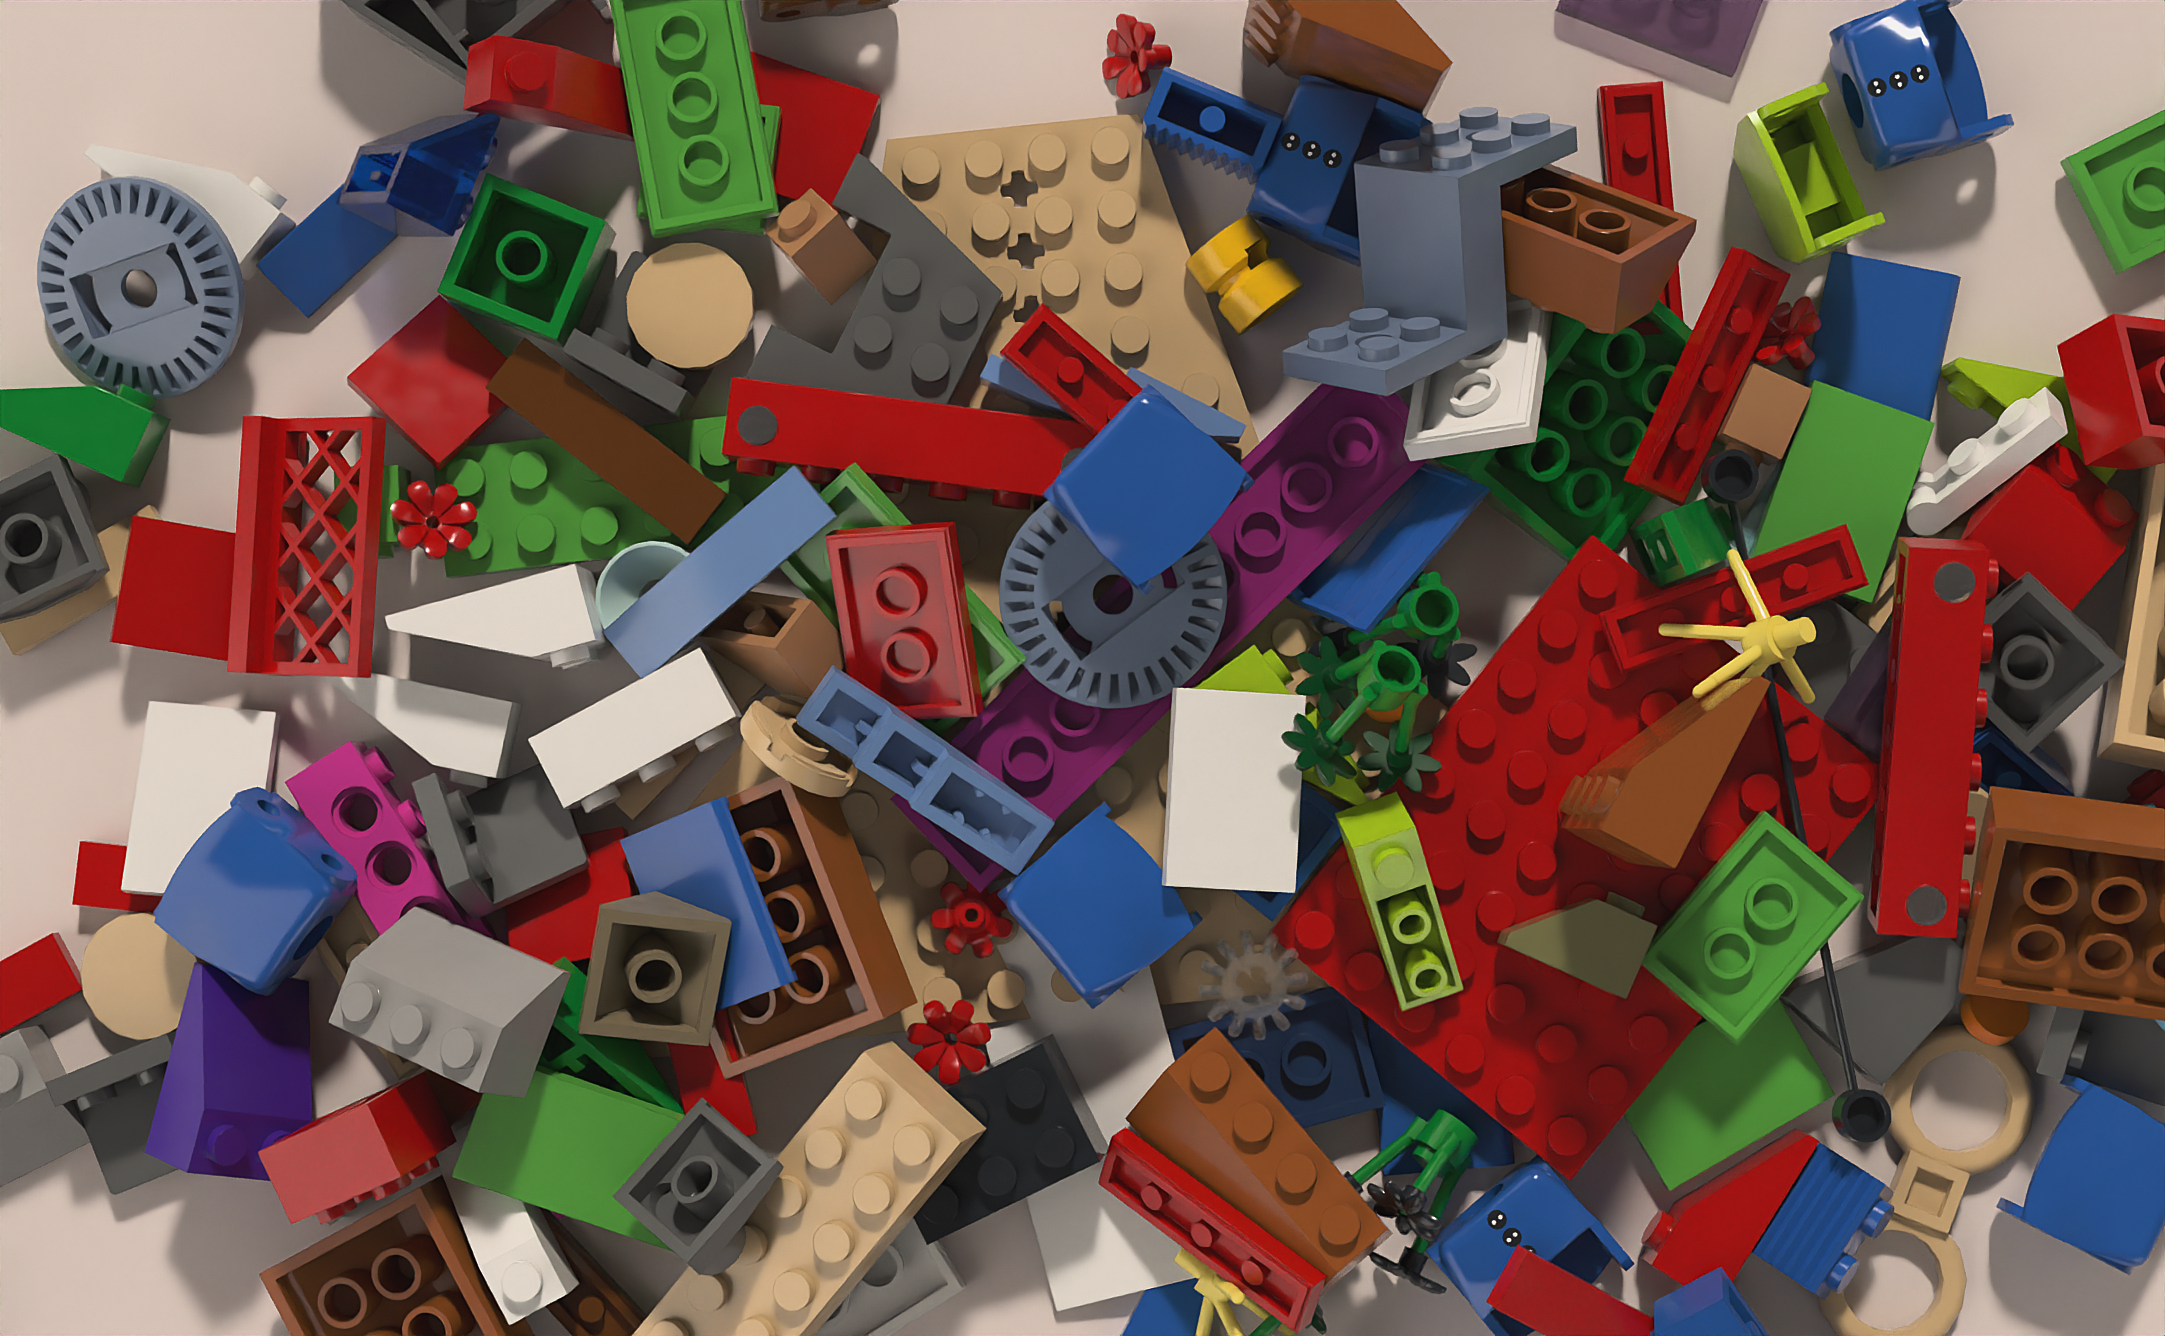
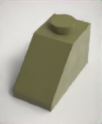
M1609 892L1605 902L1587 897L1501 931L1497 943L1626 999L1658 926L1641 919L1646 907L1618 894Z

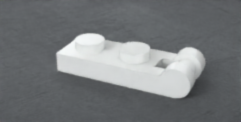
M2046 387L2029 399L2021 398L2012 403L2002 413L1998 423L1978 439H1967L1958 445L1950 454L1947 463L1933 474L1926 472L1918 473L1906 505L1909 528L1918 535L1929 536L1936 534L2065 436L2068 430L2062 403Z

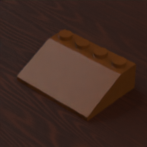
M1249 0L1243 29L1249 35L1244 38V42L1251 53L1264 66L1269 68L1275 63L1285 75L1300 80L1303 75H1311L1328 80L1352 91L1378 96L1424 115V118H1426L1453 64L1397 0Z
M1758 675L1726 681L1700 699L1691 695L1592 767L1584 778L1578 775L1573 778L1559 804L1558 810L1566 813L1560 828L1627 863L1675 869L1771 682Z
M780 775L727 798L730 803L728 808L792 971L795 970L798 980L725 1008L739 1058L735 1062H732L714 1016L710 1043L724 1079L877 1022L918 1003L837 797H826L808 792L786 781Z
M1990 786L1977 847L1970 909L1958 985L1959 993L2165 1021V809Z
M443 1175L436 1177L259 1274L291 1336H535L525 1317L511 1325L508 1324L478 1267Z

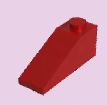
M497 34L469 46L463 110L635 142L622 68L558 46Z
M1794 1128L1675 1201L1668 1213L1660 1210L1652 1218L1643 1233L1641 1243L1647 1247L1640 1257L1683 1286L1719 1267L1723 1268L1733 1282L1819 1141L1809 1134Z

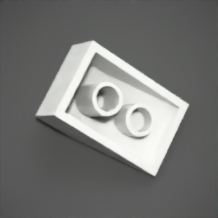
M576 564L385 616L387 627L390 630L552 662L553 668L562 666L563 670L600 661L598 650L613 646L602 632L604 629L595 604L597 583L594 573Z

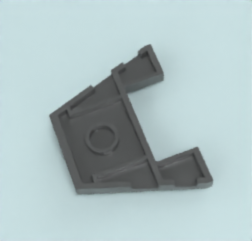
M857 153L832 206L835 210L890 236V239L832 353L822 350L771 324L746 377L760 381L949 405L1003 297V292L867 157Z

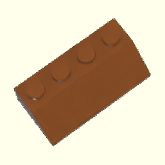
M1552 164L1543 166L1500 186L1506 291L1531 301V304L1540 310L1556 311L1583 322L1588 329L1598 333L1614 335L1652 311L1696 231L1697 219Z
M1216 1027L1165 1069L1125 1118L1145 1142L1325 1274L1327 1278L1320 1297L1393 1234L1248 1062Z

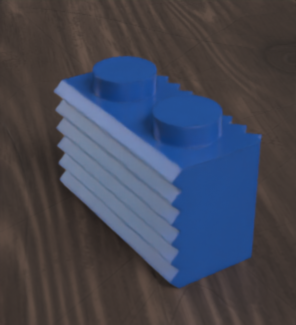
M1165 66L1144 114L1142 132L1145 139L1148 138L1150 140L1153 138L1156 146L1165 143L1168 151L1177 148L1180 156L1189 153L1191 160L1200 158L1203 166L1212 162L1215 170L1223 167L1226 175L1235 172L1238 180L1247 177L1251 185L1256 183L1284 115Z
M1819 1142L1753 1248L1752 1253L1823 1300L1829 1296L1831 1290L1839 1294L1846 1288L1857 1271L1859 1261L1853 1256L1864 1242L1866 1235L1872 1239L1877 1238L1890 1221L1894 1212V1206L1888 1202L1892 1199L1894 1192L1886 1184Z

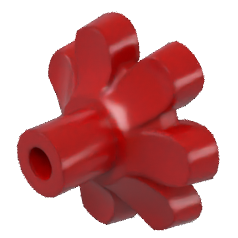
M1120 14L1116 18L1117 30L1111 29L1107 36V46L1111 52L1115 53V56L1108 57L1103 61L1102 73L1106 80L1118 78L1116 93L1121 99H1126L1144 94L1150 89L1151 84L1148 73L1150 70H1163L1165 66L1169 68L1172 63V51L1166 44H1153L1156 32L1152 24L1137 22L1134 16Z
M1807 296L1801 297L1795 302L1793 307L1789 302L1776 306L1772 315L1773 320L1769 321L1753 355L1752 361L1754 363L1761 362L1765 366H1771L1785 357L1795 370L1804 369L1812 363L1815 354L1805 340L1806 337L1818 331L1821 327V321L1818 314L1815 313L1816 309L1811 298Z
M415 481L407 487L409 502L396 500L391 507L392 520L404 526L397 535V541L400 547L406 551L414 550L419 546L424 549L426 557L431 560L442 559L447 552V547L453 551L462 552L472 541L471 534L462 527L469 525L476 519L477 510L471 502H462L454 505L458 490L451 484L441 483L438 485L435 494L431 495V490L426 482Z
M953 881L943 885L940 889V897L947 904V907L933 910L930 915V923L933 929H948L950 932L944 940L943 946L945 950L953 955H959L968 944L971 945L972 951L977 958L984 959L994 953V945L991 939L993 936L1003 940L1009 939L1015 929L1014 922L1001 916V912L1008 908L996 895L1002 889H998L990 894L987 892L989 884L980 893L969 881H967V889L964 890ZM970 910H976L978 913V918L973 922L968 921L966 917Z
M958 1000L953 1005L951 1012L947 1011V1007L941 1001H930L923 1008V1013L928 1021L927 1024L912 1023L908 1026L906 1031L907 1041L915 1045H922L923 1047L922 1050L915 1054L913 1061L925 1072L938 1065L939 1079L942 1083L948 1085L957 1083L960 1079L961 1066L963 1065L971 1072H979L984 1068L986 1056L978 1048V1045L990 1041L991 1031L986 1023H972L971 1018L974 1014V1006L968 1001ZM950 1033L956 1035L957 1041L952 1040Z

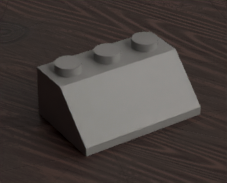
M414 906L351 961L328 1023L476 1092L525 1098L571 973L426 909Z
M43 1024L18 1029L0 1038V1187L90 1143L75 1102L55 1107L45 1084L50 1080L65 1075L66 1072Z

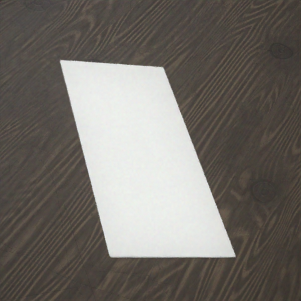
M1017 876L991 882L987 892L992 894L998 889H1003ZM1019 924L1016 937L1011 942L997 945L1008 970L1018 973L1025 982L1026 992L1023 1002L1031 1019L986 1023L991 1031L990 1041L985 1043L990 1063L1053 1033L1108 1146L1111 1137L1125 1127L1140 1137L1125 1118L1165 1069L1175 1062L1150 966H1146L1122 986L1124 992L1118 989L1094 1009H1091L1083 998L1075 1002H1065L1056 997L1051 988V978L1057 968ZM1106 1154L1100 1162L1026 1197L1057 1311L1195 1278L1174 1262L1175 1257L1183 1247L1098 1184Z

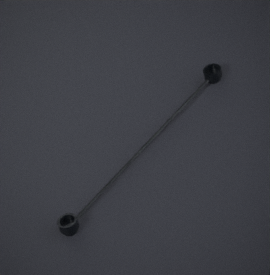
M1731 449L1718 453L1706 461L1701 471V484L1709 498L1721 504H1728L1737 551L1742 561L1749 559L1737 502L1746 499L1755 491L1759 481V471L1750 455L1740 450ZM1769 665L1763 672V678L1771 682L1766 693L1796 838L1808 847L1772 668ZM1827 941L1820 949L1848 1085V1090L1843 1092L1833 1105L1832 1120L1836 1130L1843 1137L1869 1143L1880 1139L1888 1131L1891 1123V1109L1886 1099L1879 1093L1858 1088Z

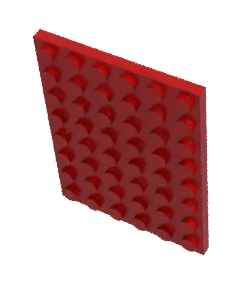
M1594 535L1587 538L1429 733L1432 735L1433 741L1422 754L1439 761L1441 770L1431 774L1418 772L1422 782L1420 793L1409 791L1399 777L1388 791L1381 792L1377 797L1380 798L1397 792L1416 827L1464 990L1402 1011L1352 871L1343 840L1267 933L1570 1181L1701 1020L1702 1016L1643 965L1640 966L1625 999L1497 943L1501 931L1587 897L1605 902L1608 893L1612 892L1646 907L1641 919L1657 925L1656 933L1761 811H1766L1796 837L1767 693H1765L1675 869L1627 863L1560 828L1566 813L1558 810L1559 804L1566 789L1576 775L1584 778L1592 767L1693 695L1692 690L1696 685L1740 655L1739 652L1724 640H1715L1619 675L1597 614L1662 590ZM1751 665L1746 667L1744 670L1736 674L1728 681L1740 679V677L1746 672V670ZM1774 682L1808 848L1827 863L1877 801L1879 766Z

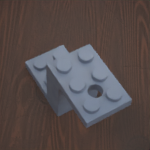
M1473 107L1462 110L1459 113L1460 119L1451 123H1437L1420 128L1419 136L1410 140H1395L1383 143L1379 146V153L1355 162L1354 173L1364 309L1351 312L1349 320L1334 327H1323L1310 331L1308 339L1283 350L1284 376L1388 396L1508 337L1500 186L1577 152V126L1550 123V116L1541 113L1522 114L1508 118L1498 116L1496 108Z

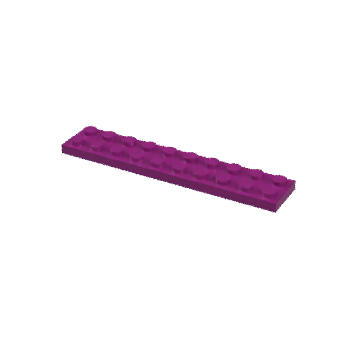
M1321 383L1238 463L1255 481V484L1246 493L1239 489L1227 509L1208 531L1222 559L1227 581V605L1224 623L1218 641L1207 660L1179 688H1192L1428 460L1410 461L1403 444L1410 408L1395 392L1388 396ZM1170 566L1161 573L1164 587L1177 588L1176 577L1172 566ZM1121 576L1094 603L1101 611L1107 614L1121 613L1132 602V586ZM1070 625L1062 634L1073 645L1090 653L1092 641L1086 640ZM1025 669L977 717L965 726L949 744L1055 821L1172 708V692L1147 704L1128 708L1093 707L1068 700L1051 691ZM896 793L890 799L979 893L1005 869L997 862L912 809L908 800Z

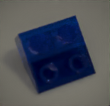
M492 113L438 116L359 146L336 205L401 237H453L455 231L463 227L472 212L474 198L470 194L479 172L488 167L496 153L498 140L494 135L501 118Z

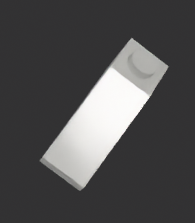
M91 144L83 153L113 178L137 176L155 179L188 194L217 221L236 254L242 278L248 282L259 270L256 264L283 240L296 223L280 211L287 199L257 176L247 185L231 172Z
M371 673V678L323 677L432 765L450 768L448 781L487 788L489 777L507 778L523 704Z
M469 1124L454 1132L453 1134L457 1142L438 1153L436 1157L478 1267L508 1324L511 1325L567 1295L580 1283L538 1206L452 1177L455 1164L471 1125Z

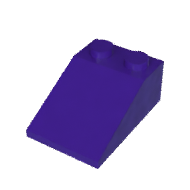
M195 962L144 1153L186 1173L271 1181L258 1151L312 1122L309 981L290 977L281 983L273 995L265 996L246 989L226 972L212 964Z

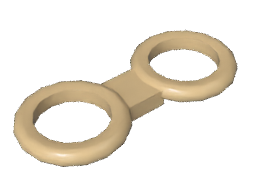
M1960 1024L1935 1028L1885 1082L1883 1097L1891 1109V1123L1888 1130L1903 1151L1889 1187L1894 1194L1888 1203L1894 1206V1212L1883 1231L1896 1230L1907 1232L1923 1241L1935 1259L1939 1277L1935 1298L1926 1313L1908 1326L1888 1330L1868 1326L1857 1319L1845 1301L1844 1292L1842 1291L1837 1294L1831 1290L1825 1300L1818 1296L1817 1300L1821 1313L1837 1336H1944L1962 1309L1967 1277L1961 1250L1949 1234L1951 1224L1969 1177L1992 1171L2017 1152L2031 1130L2036 1099L2030 1072L2012 1045L2008 1043L1998 1046L1985 1044L1973 1037L1966 1027ZM1962 1050L1976 1053L1994 1066L2003 1079L2007 1102L2004 1119L1993 1136L1977 1147L1955 1151L1940 1148L1925 1138L1914 1121L1910 1101L1914 1081L1926 1064L1941 1054Z

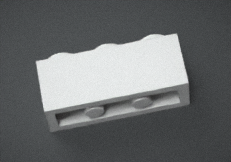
M698 648L529 738L528 741L563 808L576 809L583 806L586 814H589L620 798L621 795L617 786L639 775L643 784L675 769L678 765L674 756L696 745L700 753H703L728 741L735 736L730 726L739 722L743 716L709 652Z

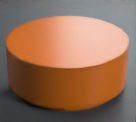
M1966 994L1960 1003V1015L1964 1026L1973 1037L1985 1044L1998 1046L2007 1044L2026 1028L2029 1022L2028 1003L2023 1001Z

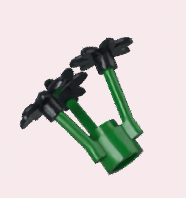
M1422 571L1411 583V586L1416 587V589L1411 590L1409 586L1396 601L1398 604L1397 614L1380 620L1369 634L1334 620H1328L1317 614L1310 616L1309 624L1313 630L1321 637L1328 636L1332 639L1338 658L1345 651L1356 647L1360 650L1361 655L1367 652L1375 642L1372 640L1373 638L1402 629L1408 636L1415 638L1418 644L1402 642L1395 646L1406 649L1417 659L1421 668V679L1427 676V686L1430 695L1434 699H1439L1442 696L1445 687V676L1452 682L1462 686H1467L1471 682L1466 670L1457 662L1473 657L1477 652V647L1466 643L1452 645L1461 635L1456 625L1459 617V603L1455 594L1448 587L1441 585V575L1436 571L1428 574ZM1320 640L1308 648V654L1319 658Z
M1438 1109L1428 1122L1416 1116L1400 1137L1351 1175L1347 1171L1343 1174L1358 1193L1361 1194L1364 1192L1361 1187L1364 1183L1413 1144L1417 1145L1412 1156L1424 1167V1170L1413 1186L1406 1185L1401 1191L1391 1180L1386 1181L1384 1189L1372 1183H1369L1367 1186L1368 1194L1376 1201L1373 1207L1375 1213L1384 1218H1396L1395 1227L1400 1234L1407 1235L1412 1230L1417 1234L1411 1248L1404 1247L1397 1263L1375 1252L1370 1253L1369 1257L1379 1268L1395 1276L1408 1279L1411 1284L1435 1294L1445 1293L1447 1288L1421 1275L1429 1258L1424 1253L1429 1242H1433L1436 1239L1435 1230L1443 1226L1440 1219L1460 1177L1472 1163L1468 1155L1479 1141L1478 1137L1469 1127L1444 1110ZM1436 1177L1443 1178L1428 1212L1422 1211L1427 1201L1426 1191Z

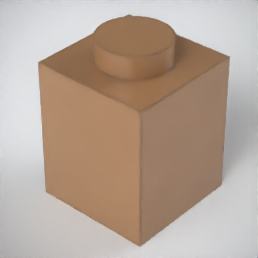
M811 188L798 200L789 203L781 211L779 217L764 230L802 277L831 305L878 263L843 218Z
M1752 364L1746 370L1714 442L1725 446L1724 451L1736 449L1747 453L1753 458L1758 469L1761 463L1770 466L1782 460L1812 389L1757 364Z

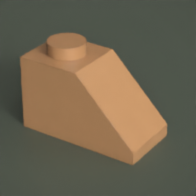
M750 591L739 603L706 629L699 637L705 645L782 694L810 698L832 665L840 670L846 665L841 634L813 600Z

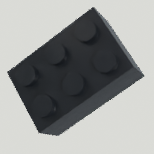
M1053 1033L985 1066L979 1072H973L960 1078L955 1084L942 1087L987 1129L913 1218L926 1244L929 1245L1102 1160L1109 1146Z

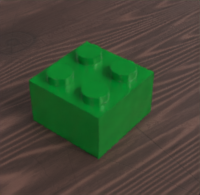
M486 173L437 292L455 305L563 348L574 328L577 329L616 233L607 221Z

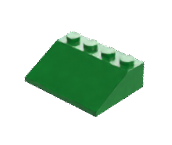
M1659 299L1650 313L1634 322H1649L1663 333L1641 336L1636 330L1625 327L1614 335L1598 333L1588 329L1583 322L1554 311L1536 442L1432 458L1442 468L1464 475L1472 482L1487 486L1490 491L1483 498L1485 503L1567 563L1591 535H1594L1614 551L1654 496V494L1623 479L1693 331Z

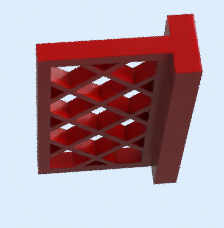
M243 416L227 672L270 676L371 678L386 419L373 416L325 418ZM356 432H362L361 457L351 468L340 451ZM308 433L319 451L305 467ZM330 465L341 482L328 499L325 500L315 483ZM352 497L358 506L357 522L347 533L337 518V514ZM303 498H305L315 515L301 531ZM326 529L337 547L322 565L311 547ZM299 562H301L311 580L297 596ZM348 562L354 571L353 587L343 597L333 579ZM322 594L333 612L318 629L307 611ZM296 626L307 644L293 660ZM342 627L345 628L350 636L348 664H341L328 645ZM317 658H318V660L320 661V663H314V662H315V660H316Z

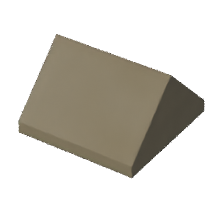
M658 891L600 904L577 1028L579 1034L709 1046L732 925L730 919Z

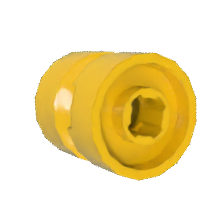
M1251 214L1243 216L1223 229L1198 249L1185 263V266L1206 293H1219L1221 299L1218 309L1239 336L1264 321L1304 287L1303 282L1284 257L1272 258L1269 255L1268 251L1271 240Z

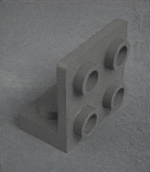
M634 251L629 256L587 333L584 334L574 328L562 351L578 364L675 418L685 421L714 367L708 370L682 371L659 362L638 343L628 323L626 296L634 273L649 257L639 251Z
M540 763L468 796H465L460 789L451 792L435 772L412 782L445 887L473 920L585 871L590 867V860L572 810L563 808Z
M2057 1006L2036 1072L2061 1081L2065 1074L2076 1076L2083 1080L2165 1106V1032L2154 1019Z
M176 1031L163 1034L45 1083L55 1107L75 1102L111 1194H120L178 1170V1168L144 1153Z

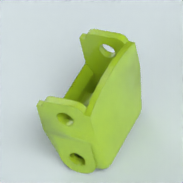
M1826 82L1799 90L1747 114L1737 125L1734 142V159L1775 253L1785 261L1797 262V265L1828 254L1850 243L1855 238L1877 229L1886 222L1882 211L1868 216L1819 101L1829 93Z

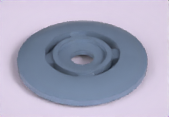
M137 176L115 177L93 183L79 190L63 203L47 226L40 245L37 262V285L40 303L46 322L55 340L68 358L92 380L114 392L118 391L122 383L155 399H165L181 395L201 386L215 376L226 364L235 349L243 324L245 293L242 273L236 254L217 221L188 194L155 179ZM134 269L147 272L156 283L157 297L150 307L137 305L127 293L126 280Z
M1047 501L1029 516L1015 535L1007 551L999 585V605L1003 627L1007 637L1027 658L1022 663L1039 682L1064 698L1087 706L1100 708H1128L1147 704L1166 696L1173 691V688H1179L1189 680L1207 660L1218 641L1227 605V581L1222 559L1215 542L1209 532H1207L1191 550L1171 565L1176 577L1177 588L1164 587V581L1160 573L1149 580L1155 588L1146 597L1132 586L1133 599L1130 606L1121 613L1107 614L1101 611L1094 603V586L1098 580L1106 575H1122L1099 554L1085 536ZM1052 600L1062 602L1064 614L1073 629L1086 640L1092 641L1090 653L1073 645L1060 632L1050 611L1049 603Z

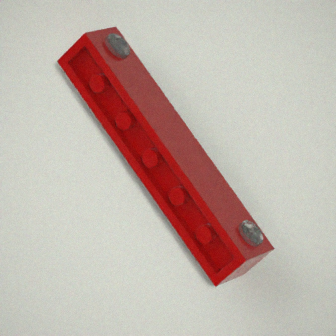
M732 377L722 455L729 461L737 462L736 472L774 477L776 467L791 468L796 466L810 483L823 485L831 484L847 467L856 462L884 493L902 494L903 483L929 486L928 497L934 499L966 502L967 492L993 495V506L1016 510H1030L1031 500L1048 501L1042 493L1095 436L1077 421Z
M1898 537L1867 918L1877 934L1956 938L1958 918H1967L1969 914L1970 884L1968 879H1962L1964 855H1972L1975 849L1976 823L1973 816H1967L1969 791L1978 792L1982 774L1980 753L1973 752L1975 728L1984 727L1987 717V693L1985 689L1978 688L1980 664L1990 662L1993 650L1991 624H1984L1986 598L1994 599L1996 597L1999 583L1997 559H1990V550L1978 540Z

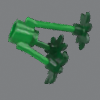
M1324 636L1319 643V658L1305 652L1297 654V663L1312 676L1299 683L1295 692L1303 696H1312L1320 693L1317 712L1323 720L1316 729L1304 715L1297 713L1293 720L1297 732L1286 731L1281 735L1283 742L1288 747L1301 752L1294 763L1296 769L1305 771L1316 765L1318 778L1328 787L1335 783L1336 774L1346 779H1354L1357 772L1344 757L1354 753L1356 746L1349 741L1343 740L1342 736L1366 709L1390 711L1395 710L1404 703L1400 721L1395 720L1391 725L1389 740L1372 731L1364 732V742L1374 753L1360 757L1356 765L1365 771L1381 770L1377 784L1380 792L1388 791L1400 777L1409 791L1420 793L1422 782L1418 772L1424 774L1437 773L1441 770V764L1434 758L1422 754L1432 744L1433 737L1431 734L1425 733L1411 738L1419 703L1428 693V687L1424 683L1419 682L1421 679V668L1412 653L1402 647L1395 645L1387 646L1384 641L1376 640L1367 652L1361 655L1360 650L1356 647L1345 651L1338 658L1332 639ZM1352 691H1358V696L1356 698ZM1337 702L1344 712L1333 724L1327 717L1331 715Z

